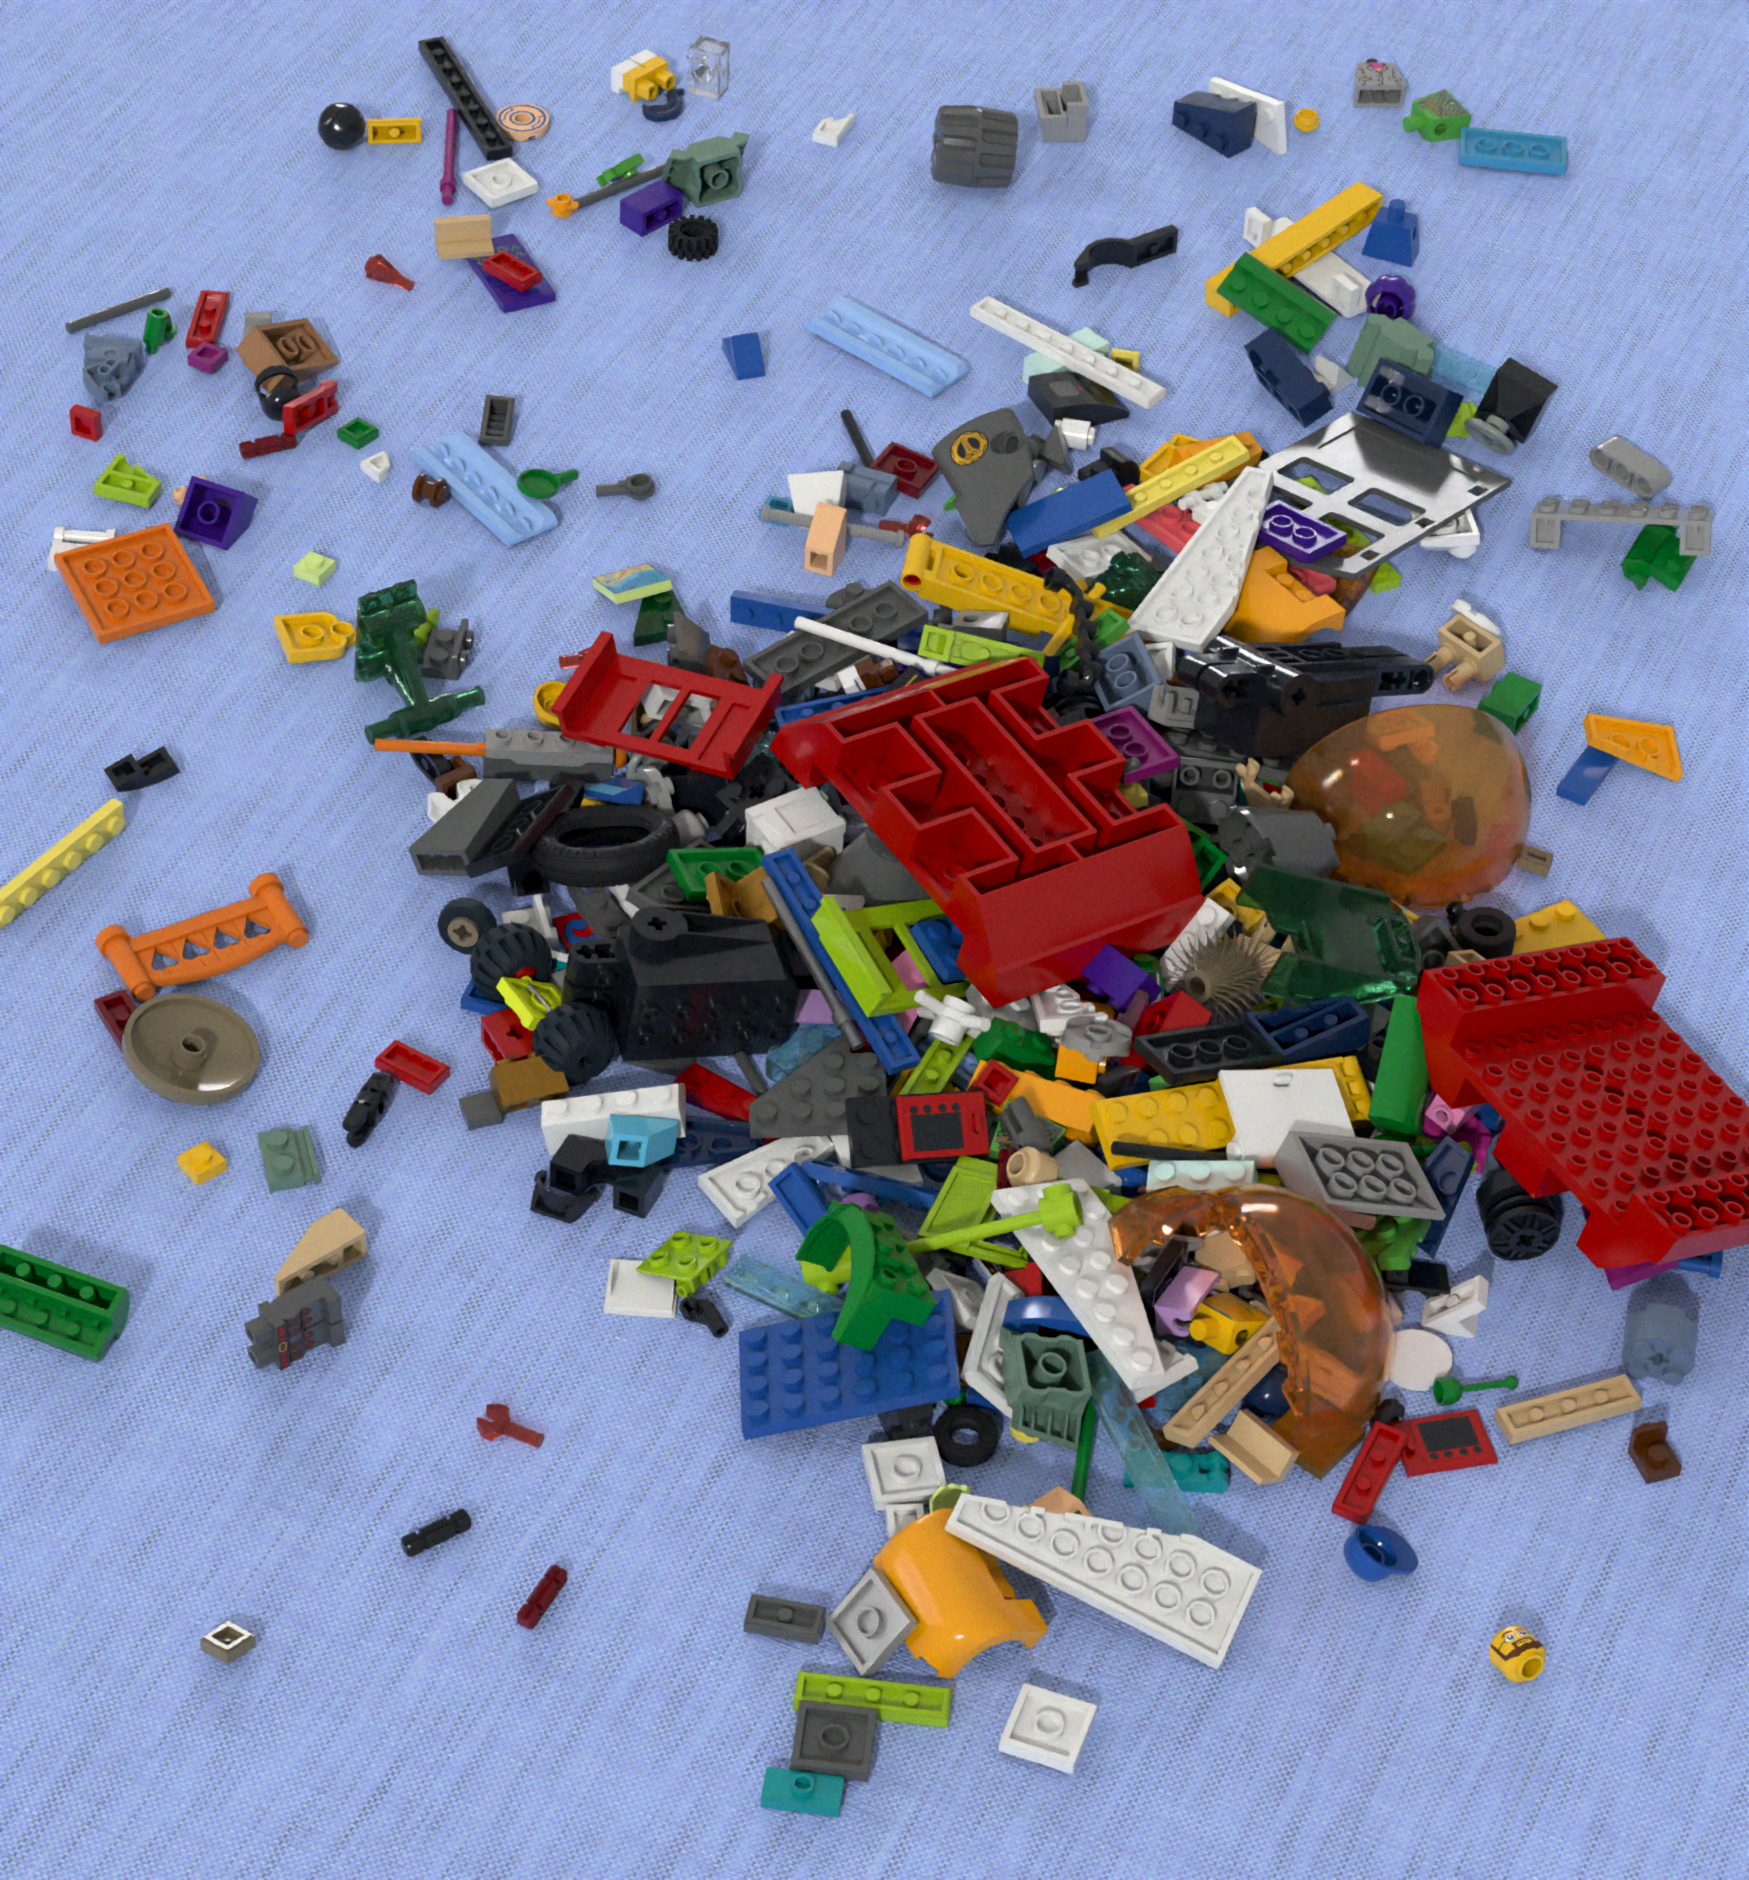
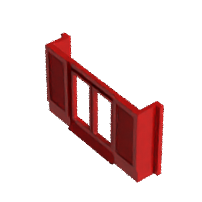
M601 631L550 709L551 713L558 716L562 737L601 747L610 746L688 766L690 769L734 780L782 700L780 686L784 681V675L772 672L763 688L759 689L617 654L613 633ZM652 684L679 690V693L649 739L621 733ZM691 694L720 700L689 750L661 743Z

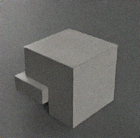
M1062 82V91L1061 88H1035L1034 100L1043 142L1085 141L1089 105L1084 82Z

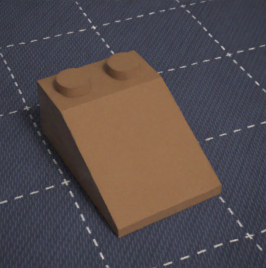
M307 318L256 326L235 349L241 356L243 363L250 368L256 378L262 370L270 366L281 365L295 372L298 384L337 366L340 362ZM276 375L262 382L261 387L270 393L280 388H291L294 381L288 375Z

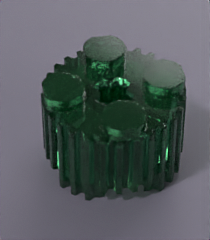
M1120 551L1111 558L1110 564L1112 566H1109L1108 570L1094 578L1091 587L1093 588L1098 582L1102 583L1107 590L1101 595L1100 599L1135 611L1162 576L1140 553L1132 552L1126 554L1124 551Z

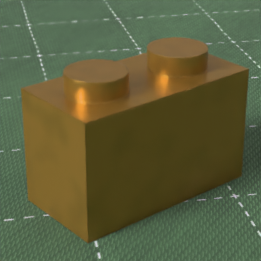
M535 1052L527 1056L528 1059L515 1062L514 1058H507L494 1064L495 1067L491 1068L487 1077L500 1112L505 1114L542 1105L543 1101L564 1099L569 1091L564 1072L553 1071L544 1063L540 1056L536 1057Z

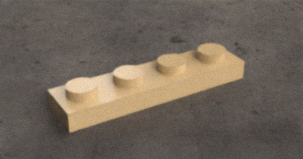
M1626 1374L1498 1408L1496 1409L1494 1419L1509 1444L1512 1445L1640 1410L1642 1399Z

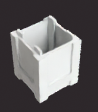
M816 786L806 790L802 787L745 809L746 846L744 847H759L763 856L793 847L797 856L803 862L819 850L829 846L833 849L835 858L843 851L844 833H846L848 821L842 814L837 815L826 802L828 797L822 790H818Z

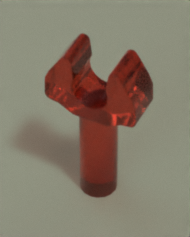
M914 514L909 523L880 520L879 529L897 532L898 529L904 530V534L909 535L910 538L918 533L926 534L931 538L934 536L933 533L921 531L926 530L931 524V520L923 515Z
M502 1404L486 1405V1417L495 1422H490L480 1417L476 1418L478 1432L484 1439L493 1441L502 1434L536 1448H540L544 1441L543 1434L512 1422L508 1406Z

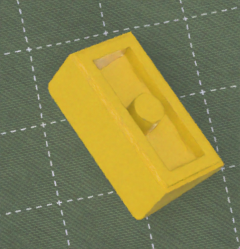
M421 118L367 119L368 144L422 143Z

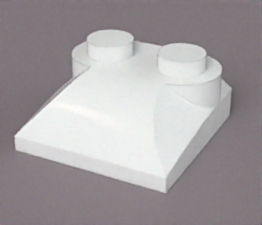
M1469 508L1465 511L1464 515L1454 519L1419 542L1425 549L1448 551L1455 557L1464 559L1477 551V547L1480 545V533ZM1410 511L1411 520L1421 516V514L1415 511ZM1423 523V524L1420 525V526H1421L1422 528H1424V527H1426V526H1428V525H1426V524Z

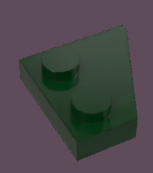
M673 590L642 599L633 634V644L635 647L668 641L667 624H672L673 612L679 611L685 616Z

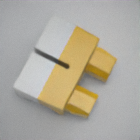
M647 49L630 57V60L627 59L611 68V91L617 94H621L624 91L628 92L630 99L634 103L642 98L647 101L655 99L660 88L669 91L675 87V75L668 71V61Z

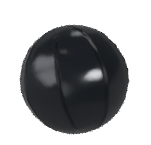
M337 102L329 105L322 111L317 128L319 136L327 146L335 150H348L360 143L365 133L366 125L362 113L355 106L345 102Z

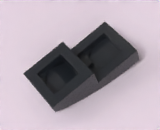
M164 746L138 761L135 760L132 754H129L103 769L117 792L145 788L180 773Z

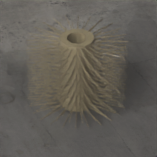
M1224 925L1225 943L1218 936L1216 929V946L1210 940L1208 934L1207 948L1198 937V951L1189 940L1192 957L1180 942L1186 958L1188 957L1190 960L1189 964L1180 958L1172 948L1178 956L1177 958L1181 960L1180 962L1187 969L1185 971L1179 966H1175L1180 969L1179 971L1185 973L1183 975L1187 976L1183 977L1174 973V975L1179 976L1175 978L1185 979V981H1172L1183 983L1172 985L1184 986L1178 987L1180 989H1172H1185L1184 992L1204 1008L1207 1006V1010L1211 1013L1214 1007L1215 1013L1213 1017L1216 1024H1219L1220 1015L1228 1023V1012L1237 1021V1009L1246 1020V1006L1251 1012L1254 1011L1251 1000L1262 1010L1255 993L1272 1009L1266 1001L1267 999L1257 989V986L1266 992L1269 990L1263 988L1264 986L1260 985V982L1257 981L1261 980L1269 984L1270 982L1264 981L1268 979L1259 978V975L1279 973H1262L1264 972L1262 970H1268L1266 968H1273H1259L1265 965L1258 966L1261 962L1257 961V959L1259 960L1261 956H1257L1255 959L1252 958L1257 952L1258 942L1253 953L1250 956L1248 955L1253 939L1252 932L1244 954V925L1240 948L1235 928L1232 944Z

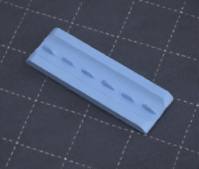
M844 297L828 307L824 312L815 315L803 323L804 328L931 398L969 373V369L963 360L847 297Z
M463 431L449 435L434 444L422 446L409 452V456L435 480L438 478L446 480L449 493L508 547L558 526L555 514L539 499L528 497L520 492L516 484L517 479Z

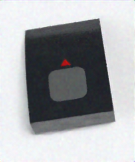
M1054 372L1029 376L1027 395L1052 427H1054L1056 420H1063V418L1089 421L1092 427L1129 417L1127 409L1110 389L1079 373Z

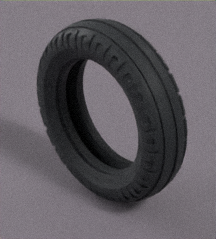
M612 803L611 805H590L559 813L530 848V856L537 872L551 882L579 888L615 887L616 885L622 886L639 882L667 862L668 850L680 848V835L674 820L659 809L645 805ZM629 842V844L607 848H578L597 843Z

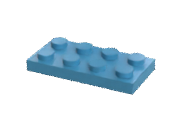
M1461 126L1458 164L1468 167H1490L1495 170H1518L1523 173L1538 172L1551 176L1565 175L1567 137Z

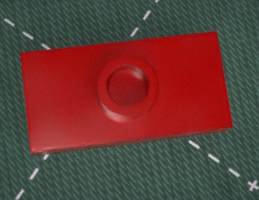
M504 250L483 261V270L521 292L542 281V272Z
M396 1039L375 1058V1068L387 1074H392L393 1077L428 1095H431L450 1077L449 1066Z

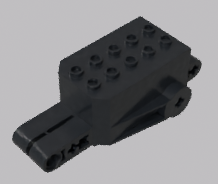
M1227 635L1217 636L1211 640L1205 647L1203 654L1186 656L1180 662L1177 669L1178 680L1183 685L1199 692L1193 727L1214 737L1216 743L1235 748V753L1252 758L1362 751L1372 698L1422 694L1430 689L1435 677L1434 670L1430 665L1386 645L1342 647L1339 642H1241Z
M651 906L637 911L632 918L631 926H618L616 939L582 940L571 945L562 987L561 1004L582 1002L596 1007L601 1012H608L623 1061L734 1056L738 1052H746L747 1055L770 1054L789 1041L800 989L819 990L788 932L777 931L766 920L671 911L662 907ZM827 974V976H828L829 980L831 981V983H832L834 989L837 990L836 987H835V985L833 984L832 980L830 979L829 975Z

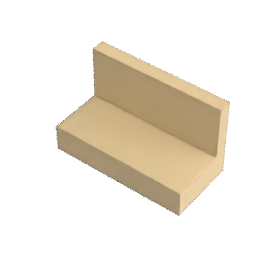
M490 214L434 218L435 244L439 260L494 255Z
M1248 1409L1238 1412L1226 1434L1210 1435L1207 1440L1208 1443L1258 1485L1283 1483L1300 1454L1298 1450Z

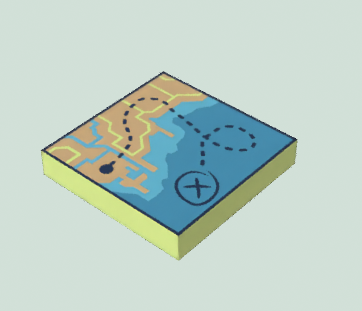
M648 563L592 578L594 588L617 605L672 589L671 579Z

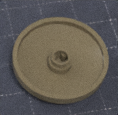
M167 994L144 1002L130 1015L122 1037L123 1056L133 1075L153 1092L170 1100L185 1104L212 1105L237 1097L252 1083L260 1061L259 1043L249 1024L239 1014L224 1004L193 994Z

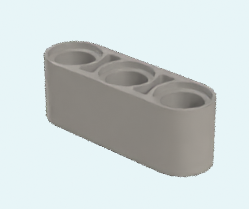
M1611 437L1593 447L1589 452V459L1594 468L1642 499L1654 496L1671 484V476L1667 468L1619 437Z

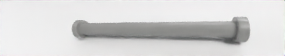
M764 504L761 512V522L767 523L769 520L810 528L813 516L770 509V505ZM846 523V535L893 543L894 547H902L904 530L898 529L897 532Z

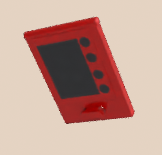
M983 1092L907 1097L896 1096L902 1161L990 1154Z
M1476 1409L1388 1423L1389 1426L1410 1434L1409 1442L1400 1457L1407 1477L1498 1463V1458Z

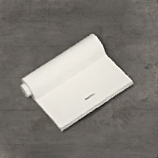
M1332 1069L1220 1070L1218 1073L1236 1130L1231 1142L1227 1144L1226 1155L1228 1161H1255L1256 1169L1275 1168L1272 1160L1290 1130L1356 1137Z

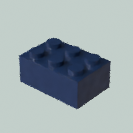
M1380 357L1356 410L1424 444L1440 449L1464 396Z

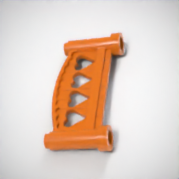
M264 873L257 876L249 885L251 898L134 938L129 936L123 926L111 925L104 928L97 935L95 944L102 956L110 959L132 997L139 1002H146L155 995V988L185 984L224 974L262 957L280 944L287 943L293 948H301L307 944L309 936L304 923L283 893L284 885L278 876L274 873ZM249 921L271 930L267 934H258L255 938L244 936L246 925ZM217 932L225 933L240 940L238 944H228L224 949L214 947ZM188 942L209 951L207 955H197L192 960H187L183 957L185 945ZM156 953L163 954L179 962L175 966H166L165 969L159 971L152 968Z

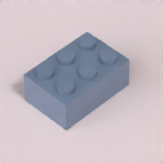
M1136 631L1099 651L1094 662L1102 664L1103 670L1099 680L1094 681V688L1106 714L1132 705L1150 723L1153 720L1147 717L1154 684H1165L1152 656Z

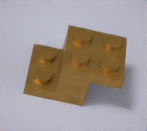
M760 866L737 882L715 871L704 877L707 889L706 897L710 903L712 914L763 919L777 931H787L761 885V881L769 877L763 866Z

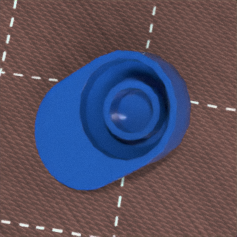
M1361 1525L1347 1538L1343 1547L1347 1565L1358 1577L1366 1581L1377 1582L1393 1573L1411 1574L1418 1567V1560L1412 1547L1402 1536L1386 1527Z

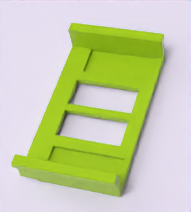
M834 896L823 897L820 900L822 905L811 918V921L820 934V941L867 1018L923 1007L914 1000V996L919 990L927 992L941 1002L945 995L967 1000L965 992L972 984L970 980L963 979L964 982L942 985L906 927L914 925L916 922L948 917L933 899L842 911ZM893 928L930 988L908 991L871 931Z
M960 1156L921 1226L917 1238L921 1239L995 1221L998 1211L992 1205L990 1199L993 1190L997 1188L998 1164L968 1156ZM1058 1177V1181L1067 1180L1065 1178ZM1089 1185L1117 1221L1124 1245L1125 1235L1146 1232L1165 1233L1164 1230L1159 1229L1160 1206L1110 1194V1190ZM985 1238L941 1248L1016 1269H1026L1025 1263H1028V1252L1023 1245H1021L1018 1251L984 1242ZM1133 1272L1138 1290H1140L1141 1283L1147 1273Z

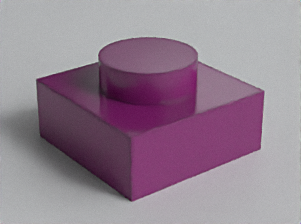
M204 341L187 356L188 365L213 374L228 361V350Z

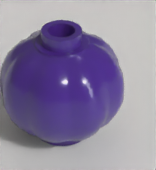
M1381 275L1365 291L1367 314L1385 315L1393 321L1399 317L1406 320L1415 311V290L1401 276ZM1381 293V295H1380V297H1379V299H1378V301H1377V304H1376V306L1374 307V306H1373L1374 298H1375V296H1376L1377 294Z

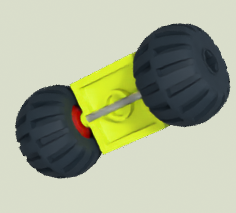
M505 923L499 925L498 928L494 927L487 931L488 934L486 936L483 935L478 940V945L474 946L470 958V972L478 990L492 1001L507 1004L521 1019V1024L528 1030L534 1031L532 1035V1053L535 1052L536 1057L540 1056L544 1063L553 1071L564 1072L568 1085H579L580 1083L590 1081L593 1076L597 1077L602 1073L601 1070L608 1066L615 1051V1033L608 1017L596 1007L586 1003L568 1002L567 1004H561V993L554 984L546 983L552 971L550 947L543 935L535 929L520 923Z

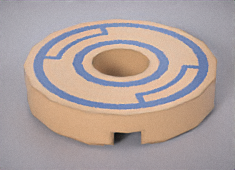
M512 104L502 108L496 115V121L505 136L515 141H527L532 136H535V139L540 138L547 133L549 128L547 112L532 104Z

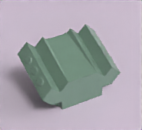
M734 132L732 138L717 136L689 144L686 151L673 149L667 158L660 180L683 193V197L692 202L696 208L739 197V192L743 185L740 179V169L743 165L742 156L749 134Z
M1369 313L1354 344V349L1349 355L1345 371L1352 377L1358 378L1357 386H1362L1366 389L1381 357L1431 380L1430 367L1435 357V341L1402 317L1392 321L1385 315Z
M1001 1326L998 1347L1004 1350L1001 1368L1007 1406L1013 1409L1011 1427L1025 1433L1029 1437H1037L1044 1442H1052L1059 1447L1065 1446L1078 1450L1082 1414L1092 1395L1083 1340L1075 1339L1069 1335L1049 1338L1041 1337L1031 1332L1022 1334Z

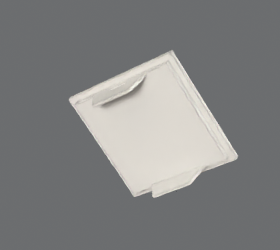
M610 1259L603 1314L675 1319L678 1297L676 1280L637 1272L636 1268L644 1261Z

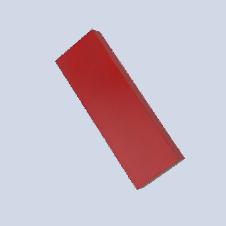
M201 290L186 337V348L196 349L204 341L216 346L230 302L229 292Z
M1377 1420L1375 1421L1332 1504L1331 1513L1360 1525L1367 1524L1409 1442V1433Z

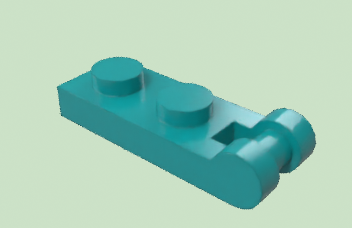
M1125 1449L1124 1487L1222 1493L1228 1488V1475L1225 1473L1228 1468V1459L1219 1451H1212L1204 1455Z

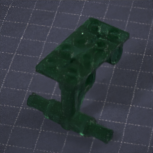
M414 579L396 583L393 586L376 592H369L358 598L354 679L357 683L362 681L369 683L384 677L389 685L394 686L406 705L405 708L391 712L388 719L364 726L366 739L371 745L375 744V738L388 739L395 736L402 739L421 731H431L438 725L459 718L463 711L486 704V698L480 686L456 695L453 692H447L428 699L417 665L424 663V655L418 640L414 636L415 626L426 623L427 615L424 605L417 595V583Z

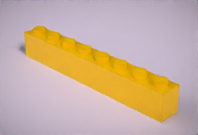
M1358 181L1256 249L1250 251L1249 254L1284 278L1289 279L1372 224L1380 207L1383 206V195ZM1236 262L1230 264L1227 268L1206 281V304L1229 318L1241 309L1216 293V291L1233 269Z

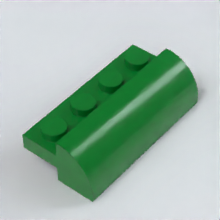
M1244 252L1240 256L1233 269L1216 291V293L1267 328L1272 327L1280 337L1307 355L1322 340L1338 317L1337 313L1248 252Z
M1395 995L1368 1117L1377 1132L1391 1133L1407 1140L1411 1145H1415L1416 1137H1419L1422 1132L1421 1115L1423 1106H1427L1429 1101V1075L1424 1052L1420 1013L1416 1009L1418 997Z
M0 1244V1327L99 1362L112 1338L119 1339L125 1327L130 1307L128 1289Z

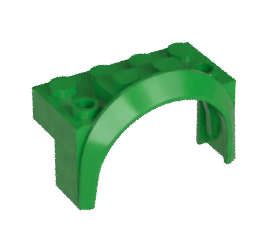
M833 1200L825 1214L814 1223L795 1255V1260L825 1267L826 1271L832 1272L850 1244L851 1275L848 1293L831 1335L839 1343L871 1351L892 1318L923 1326L937 1303L892 1216L882 1211L875 1213L865 1210L852 1202L845 1204Z

